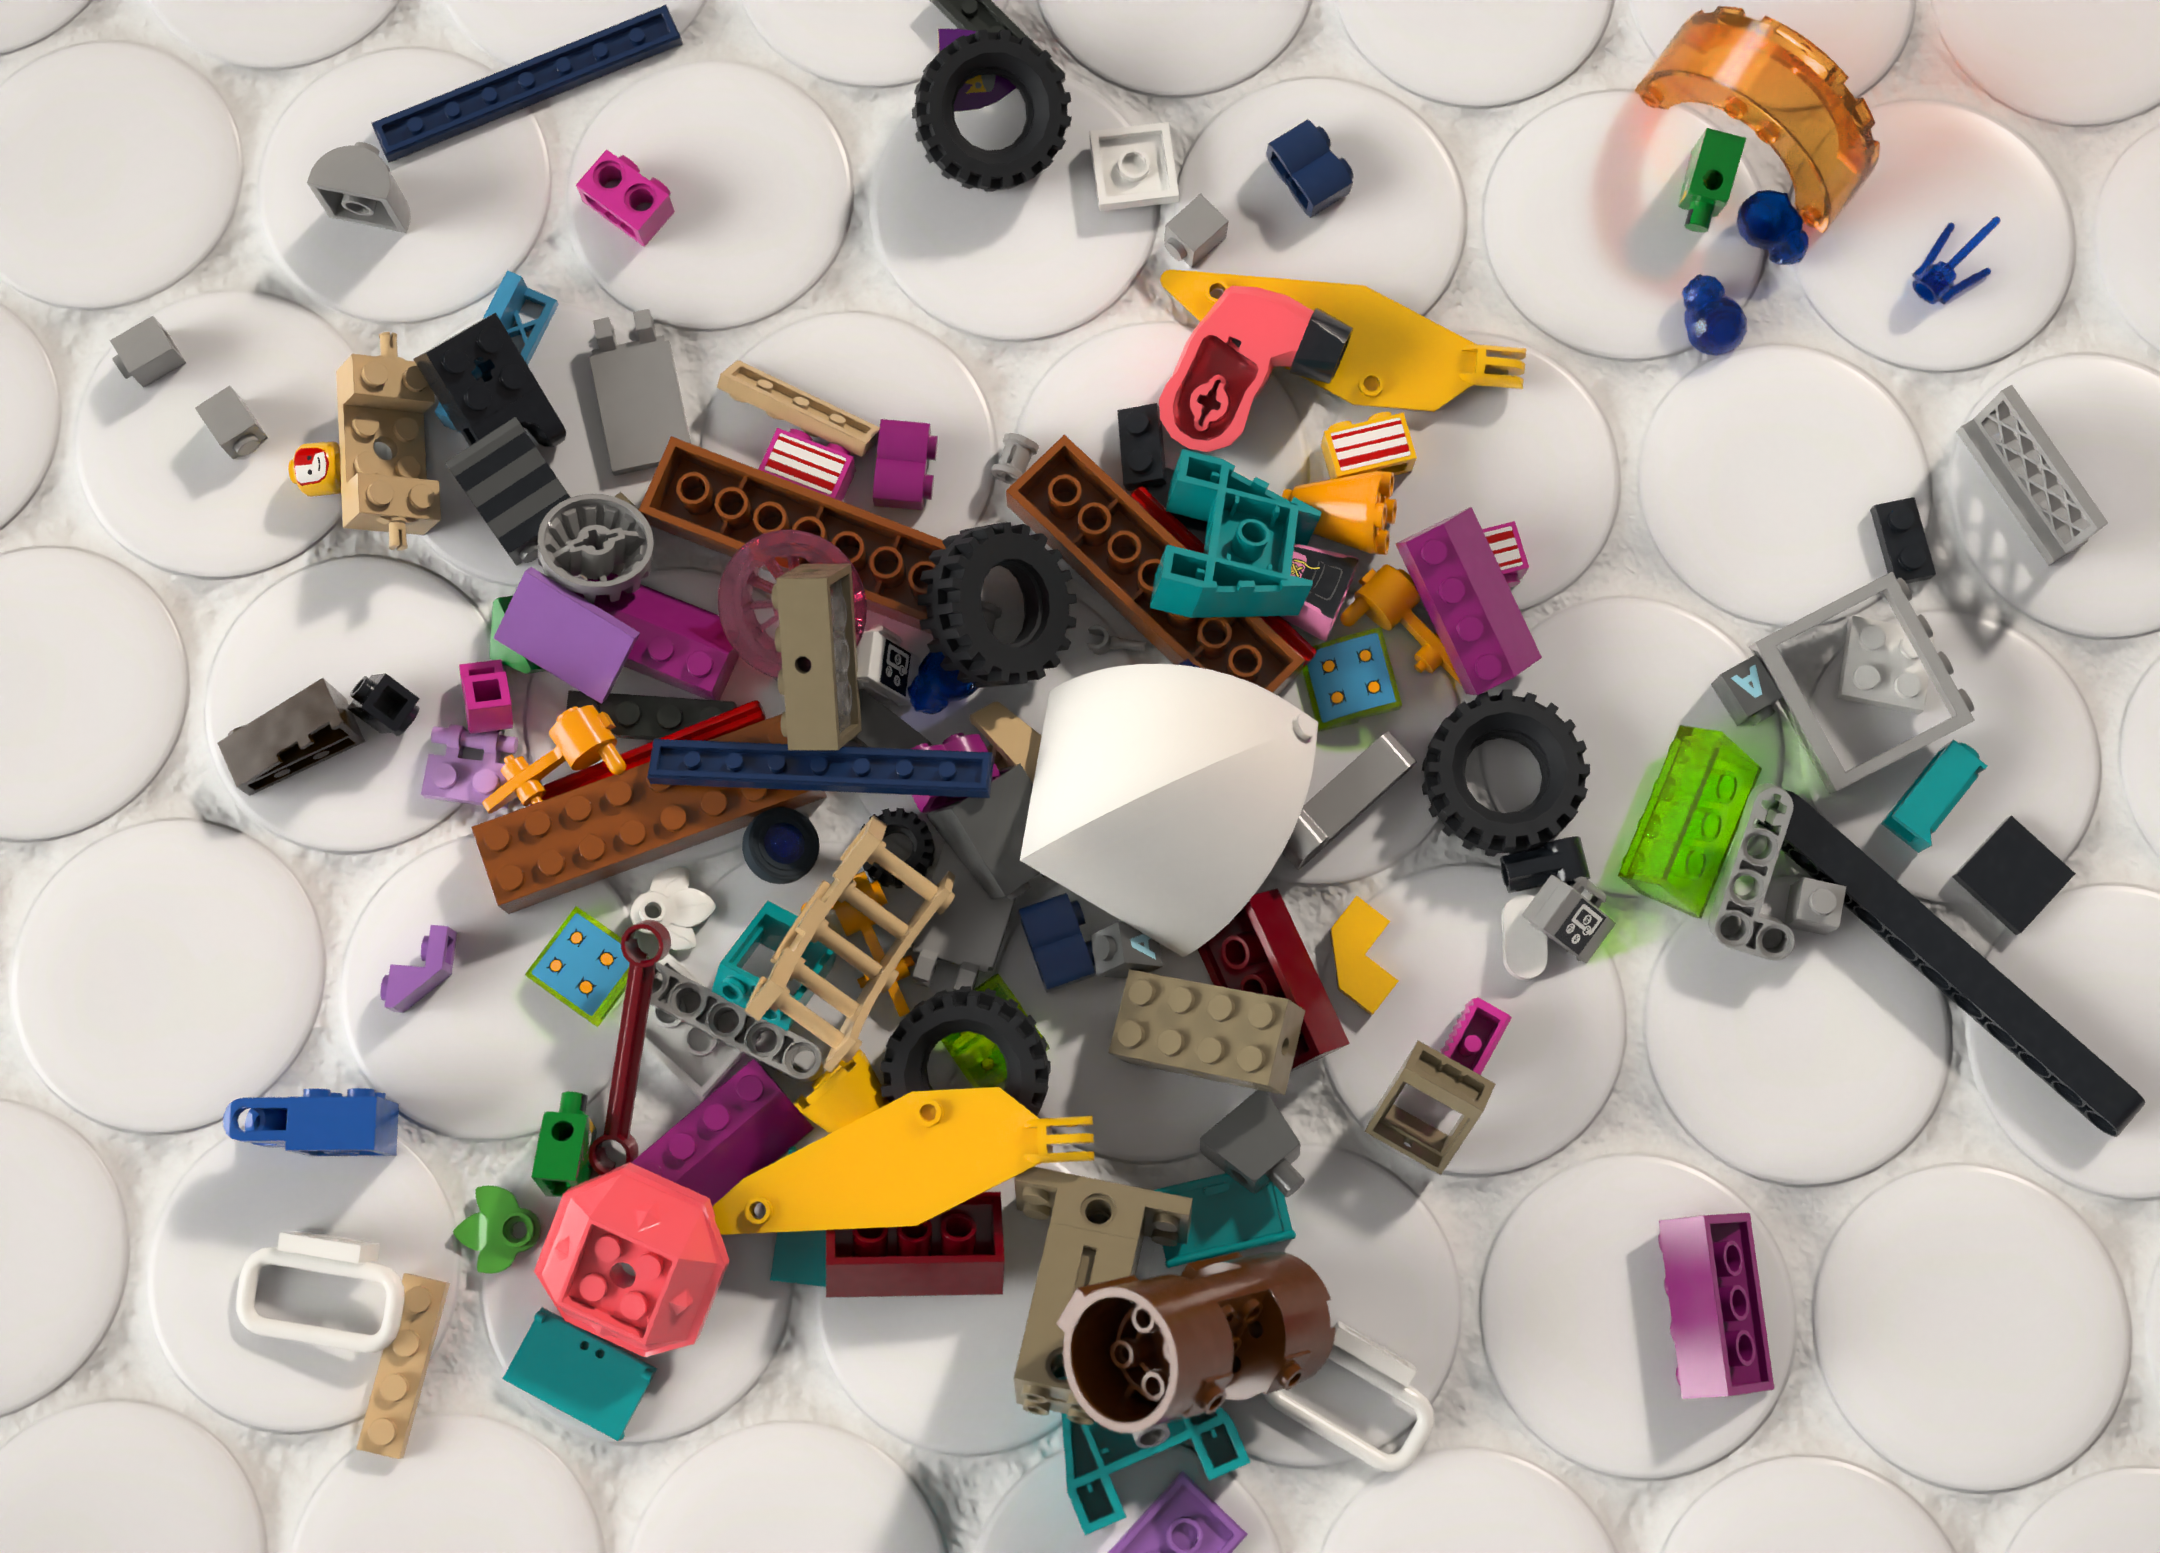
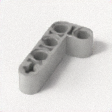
M1389 731L1384 733L1303 806L1282 854L1297 870L1301 869L1398 782L1417 761Z
M1764 783L1757 785L1748 796L1709 916L1708 925L1710 932L1722 945L1768 960L1778 961L1785 959L1792 953L1795 947L1794 934L1780 919L1760 913L1793 813L1794 804L1791 796L1774 784ZM1774 794V799L1780 802L1778 809H1770L1767 814V810L1761 806V802L1763 799L1771 800ZM1755 819L1763 823L1767 821L1773 826V829L1770 831L1760 824H1754ZM1758 834L1765 835L1767 839L1765 851L1759 855L1748 854L1747 843L1749 839ZM1744 875L1752 876L1754 880L1752 891L1743 896L1736 895L1733 889L1735 881ZM1730 916H1738L1741 920L1739 931L1730 936L1721 934L1720 927L1723 920ZM1773 928L1780 929L1782 932L1780 943L1773 948L1763 947L1762 937L1765 932Z

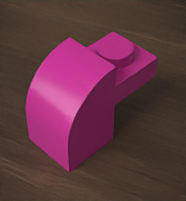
M501 659L459 664L469 734L513 729L511 698L506 671L503 672Z

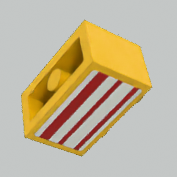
M1380 412L1369 417L1368 421L1352 424L1351 421L1335 423L1328 430L1324 431L1321 441V449L1330 479L1373 471L1393 472L1394 476L1412 472L1417 459L1404 412L1392 415L1391 412Z

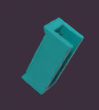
M1953 739L1938 750L1881 824L1916 852L1920 853L1932 846L1931 834L1937 830L1978 778V773L1985 770L1987 765L1979 759L1980 756L1976 750L1965 743H1958Z

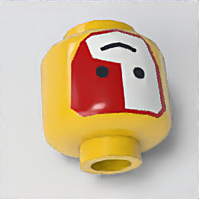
M329 441L302 444L295 451L294 458L290 460L288 466L291 481L297 484L299 489L307 496L341 494L339 443Z

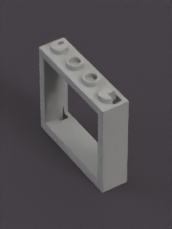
M1893 572L1874 580L1749 646L1753 655L1758 656L1783 697L1779 700V703L1829 793L1837 792L1975 721L1971 714L1974 711V705L1964 689H1957L1950 676L1954 673L1949 659L1942 651L1937 653L1929 639L1933 637V632L1928 621L1923 615H1916L1909 602L1912 600V594L1908 585L1902 578L1896 579ZM1883 592L1952 717L1845 772L1777 646L1862 601Z

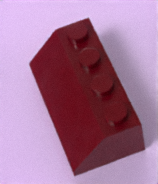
M1278 888L1253 895L1229 924L1198 948V952L1213 985L1289 999L1305 1010L1291 1072L1350 1044Z
M983 1192L918 1226L826 1230V1298L1003 1294L1005 1257L1001 1192Z

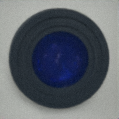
M777 807L760 813L749 823L742 840L743 856L748 867L756 876L773 884H788L801 879L810 872L819 855L820 844L815 827L806 816L791 808Z

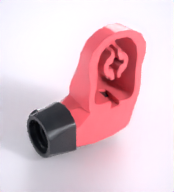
M1231 286L1224 291L1187 340L1173 375L1165 385L1160 396V420L1171 438L1188 449L1210 452L1230 446L1243 433L1252 402L1269 381L1273 368L1291 367V374L1330 384L1343 358L1353 328L1319 308L1313 311L1287 295L1258 287Z

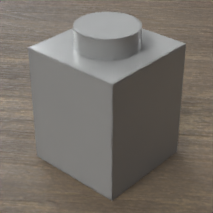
M1200 193L1165 225V247L1173 258L1178 261L1184 260L1193 268L1226 238L1229 221Z
M154 316L110 340L118 354L112 359L119 371L126 379L133 376L143 388L186 363L166 329Z
M230 385L195 407L219 445L233 460L238 456H245L254 452L259 447L260 442L268 438L244 401Z
M1803 877L1790 885L1784 923L1789 928L1821 935H1827L1840 927L1846 886Z

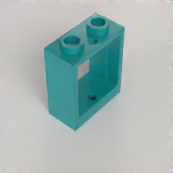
M767 901L720 962L712 992L745 1009L760 978L743 970L742 967L760 944L776 951L798 916ZM810 941L801 957L806 960L804 965L825 979L834 966L837 954L819 941L815 943ZM801 984L794 996L789 995L806 1006L814 993ZM769 1008L762 1017L765 1021L773 1023L786 1031L795 1022L779 1009L774 1012Z

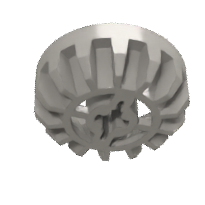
M584 494L571 497L553 507L541 522L538 532V563L544 568V575L574 593L583 594L584 599L594 604L596 595H607L609 602H615L620 599L621 591L634 593L640 588L641 579L649 576L654 545L652 529L644 515L633 505L622 499L603 494ZM625 563L621 574L617 578L608 581L606 577L613 571L614 565ZM581 574L586 578L594 580L599 579V581H586L577 577L575 578L573 576Z

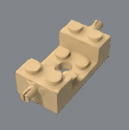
M383 332L379 334L380 356L351 354L336 371L343 528L389 532V549L405 550L408 548L406 534L425 535L441 521L439 481L427 480L424 413L435 403V394L415 361H407L398 357L397 334ZM374 442L385 443L391 449L392 459L384 460L378 457L373 448Z

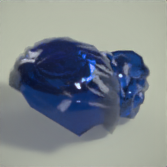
M1772 190L1757 191L1739 207L1736 221L1737 228L1741 237L1749 245L1768 250L1769 259L1775 264L1791 265L1802 261L1807 252L1809 240L1807 233L1802 230L1803 219L1792 206L1787 193Z
M1696 275L1681 292L1686 308L1684 321L1689 341L1694 348L1703 354L1718 356L1737 348L1746 336L1747 318L1741 306L1725 295V289L1716 277Z
M929 652L918 667V675L907 688L910 703L916 712L934 715L945 709L949 702L969 697L979 687H976V682L962 683L957 680L959 670L945 671L940 666L945 658L942 652Z

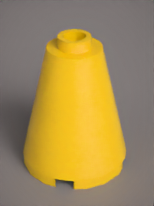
M859 1048L848 1063L841 1060L832 1072L826 1070L819 1079L810 1085L814 1091L806 1098L801 1094L793 1103L800 1113L831 1134L889 1104L888 1097H882V1085L865 1053Z

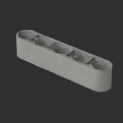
M658 962L656 963L655 973L657 972L662 975L663 983L658 991L651 994L650 1005L796 1081L810 1083L819 1079L824 1073L825 1057L822 1051L811 1041L789 1030L786 1031L762 1018L759 1021L737 1004L727 1001L720 995L712 992V990ZM689 992L699 993L701 1003L698 1009L692 1013L682 1012L680 1002L683 996ZM730 1011L736 1012L739 1016V1023L736 1029L730 1033L720 1032L718 1020L721 1015ZM764 1031H772L777 1035V1044L768 1053L758 1052L755 1045L757 1037ZM802 1051H811L816 1059L814 1067L805 1073L796 1072L793 1066L795 1056Z

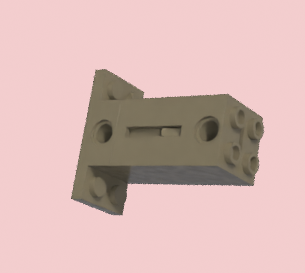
M1033 1167L1014 1178L1017 1210L1023 1211L1025 1216L1032 1219L1047 1220L1048 1217H1051L1014 1375L1016 1403L1022 1404L1025 1411L1033 1414L1049 1415L1050 1411L1068 1414L1067 1418L1075 1423L1091 1425L1094 1423V1420L1076 1400L1068 1380L1058 1379L1067 1376L1063 1360L1065 1332L1056 1323L1078 1287L1132 1275L1136 1276L1144 1236L1151 1237L1153 1242L1163 1246H1176L1177 1243L1187 1245L1193 1199Z

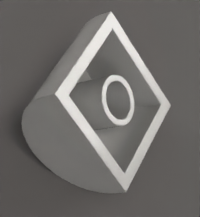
M357 142L355 146L338 147L324 154L315 163L307 184L330 218L407 233L410 223L408 203L391 175L390 168L378 156L379 150L375 146L364 142Z

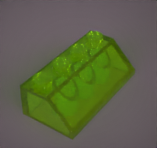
M1680 725L1673 742L1669 746L1668 755L1659 777L1653 785L1652 794L1645 811L1638 821L1637 830L1628 852L1622 860L1618 877L1638 893L1692 917L1701 919L1737 832L1748 796L1752 789H1754L1762 768L1722 731Z

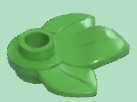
M481 1186L475 1189L477 1205L481 1212L475 1213L462 1221L454 1229L453 1234L466 1247L480 1251L477 1261V1271L479 1273H499L511 1266L518 1252L527 1251L538 1242L541 1235V1224L538 1217L532 1211L519 1207L512 1192L497 1186ZM518 1222H523L527 1227V1232L524 1237L517 1239L513 1235V1227Z

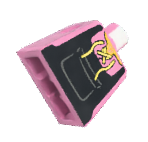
M1300 544L1294 545L1290 575L1312 580L1313 584L1299 615L1281 617L1326 642L1352 583L1359 559Z

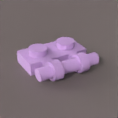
M451 724L449 728L434 726L431 732V742L446 744L447 749L445 756L428 754L421 795L429 799L483 806L482 802L508 782L501 772V768L505 764L499 763L501 752L516 753L518 737L504 736L502 731L469 734L465 726ZM464 747L484 749L483 760L462 758ZM508 803L501 808L508 809Z

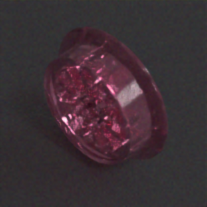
M777 530L750 540L733 555L723 572L719 585L718 612L723 631L731 646L754 669L778 679L779 671L782 669L781 652H777L775 640L765 630L779 620L778 610L774 609L772 599L758 601L752 599L753 586L772 595L774 584L758 576L762 567L766 566L775 580L785 574L776 562L775 557H787L789 571L799 566L798 556L807 559L810 564L851 563L856 648L862 638L866 624L867 600L865 590L852 562L831 542L805 531ZM773 608L775 615L763 624H760L754 609Z

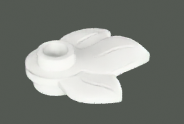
M673 867L657 874L652 880L649 892L639 895L634 900L630 909V917L634 925L644 920L660 922L670 934V949L676 951L688 950L696 946L692 927L707 920L716 908V903L704 892L688 888V868ZM650 905L656 906L660 911V916L657 918L648 917L645 913V908ZM639 929L643 933L653 934L647 929Z

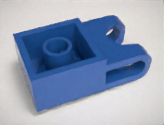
M303 1089V1097L236 1099L227 1106L224 1112L223 1127L226 1134L234 1140L263 1147H285L286 1151L307 1156H397L399 1104L386 1100V1093H378L374 1089H347V1096H342L341 1093H331L329 1089ZM251 1108L246 1116L244 1132L239 1128L238 1118L244 1110Z

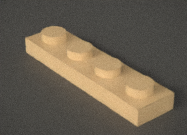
M739 360L735 361L720 374L717 388L729 393L734 400L750 403L764 410L770 417L792 423L800 427L806 434L813 437H821L833 444L839 445L848 450L852 455L863 457L878 441L880 427Z
M404 1273L402 1278L405 1300L400 1329L395 1340L387 1348L383 1349L356 1448L357 1450L396 1459L404 1458L450 1286L448 1282Z

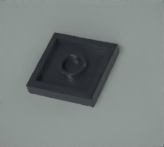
M2011 815L1998 826L1952 878L2009 930L2018 935L2024 931L2076 873Z

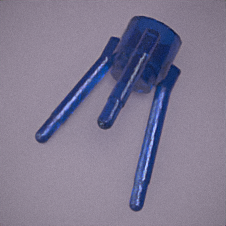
M1996 216L1989 221L1947 263L1939 261L1937 264H1933L1955 228L1954 223H1948L1922 265L1912 273V276L1915 278L1912 286L1916 294L1929 304H1936L1938 301L1946 304L1957 293L1990 275L1991 269L1984 268L1954 285V280L1957 276L1953 269L2000 223V217Z

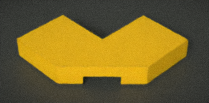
M1356 896L1330 929L1331 945L1333 947L1338 990L1372 1016L1399 980L1365 955L1391 921Z

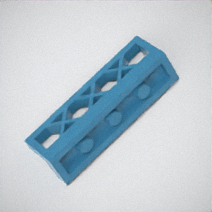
M507 270L483 318L496 313L511 338L522 335L525 346L520 354L528 365L559 304L556 299L528 288L522 276ZM526 299L544 306L538 319L522 324L519 313ZM516 320L518 326L512 328ZM532 331L528 338L526 332ZM476 366L471 371L475 379L482 377L480 368ZM439 402L435 410L436 415L445 427L457 431Z

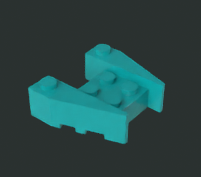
M1182 449L1170 481L1166 511L1208 522L1204 551L1200 553L1166 545L1155 574L1150 608L1189 618L1298 616L1311 590L1313 581L1290 575L1294 543L1304 546L1308 545L1320 519L1321 511L1295 497L1292 501H1289L1268 490L1269 483L1257 477L1253 481L1234 472L1235 465L1224 459Z
M1061 1377L1058 1379L1067 1380V1377ZM1221 1407L1210 1414L1202 1413L1189 1418L1168 1422L1170 1430L1168 1439L1151 1448L1137 1446L1132 1433L1116 1432L1107 1429L1096 1421L1091 1425L1075 1423L1067 1418L1068 1414L1061 1413L1067 1493L1085 1536L1127 1517L1110 1474L1191 1439L1208 1481L1251 1463L1233 1420Z

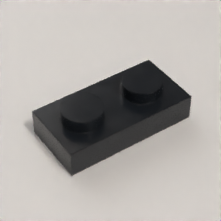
M1153 403L1117 410L1123 485L1126 490L1131 491L1139 487L1147 488L1167 484L1162 422L1160 420L1158 404Z
M1915 497L1874 505L1870 512L1887 573L1893 572L1896 579L1902 578L1906 584L1933 578L1936 572Z

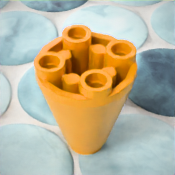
M1373 471L1297 485L1293 490L1285 489L1283 491V498L1292 501L1295 497L1321 511L1320 519L1313 534L1369 554H1388L1390 533L1386 528L1387 524L1395 523L1397 513L1396 499H1389L1394 488L1393 472Z

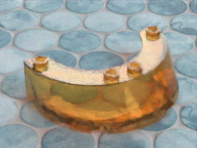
M1718 6L1714 12L1704 13L1703 10H1699L1692 14L1681 25L1634 90L1640 95L1642 101L1652 108L1664 110L1685 102L1701 103L1726 112L1730 117L1748 125L1763 142L1768 143L1787 168L1794 185L1795 207L1801 221L1809 227L1817 228L1822 233L1828 229L1859 192L1878 162L1880 142L1873 139L1871 128L1875 124L1874 118L1864 98H1854L1844 83L1849 77L1820 48L1795 30L1768 16H1764L1761 21L1746 17L1743 8Z

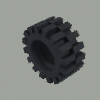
M888 808L882 810L883 814L879 816L874 814L875 817L887 825L883 839L892 833H901L911 840L913 845L912 853L904 862L925 877L928 873V867L933 864V854L935 852L932 834L924 820L921 821L916 813L912 811L907 813L903 808H896V811L891 812ZM866 861L862 866L873 881L878 880L881 886L888 888L889 885H892L898 889L903 888V885H905L876 862L870 864Z

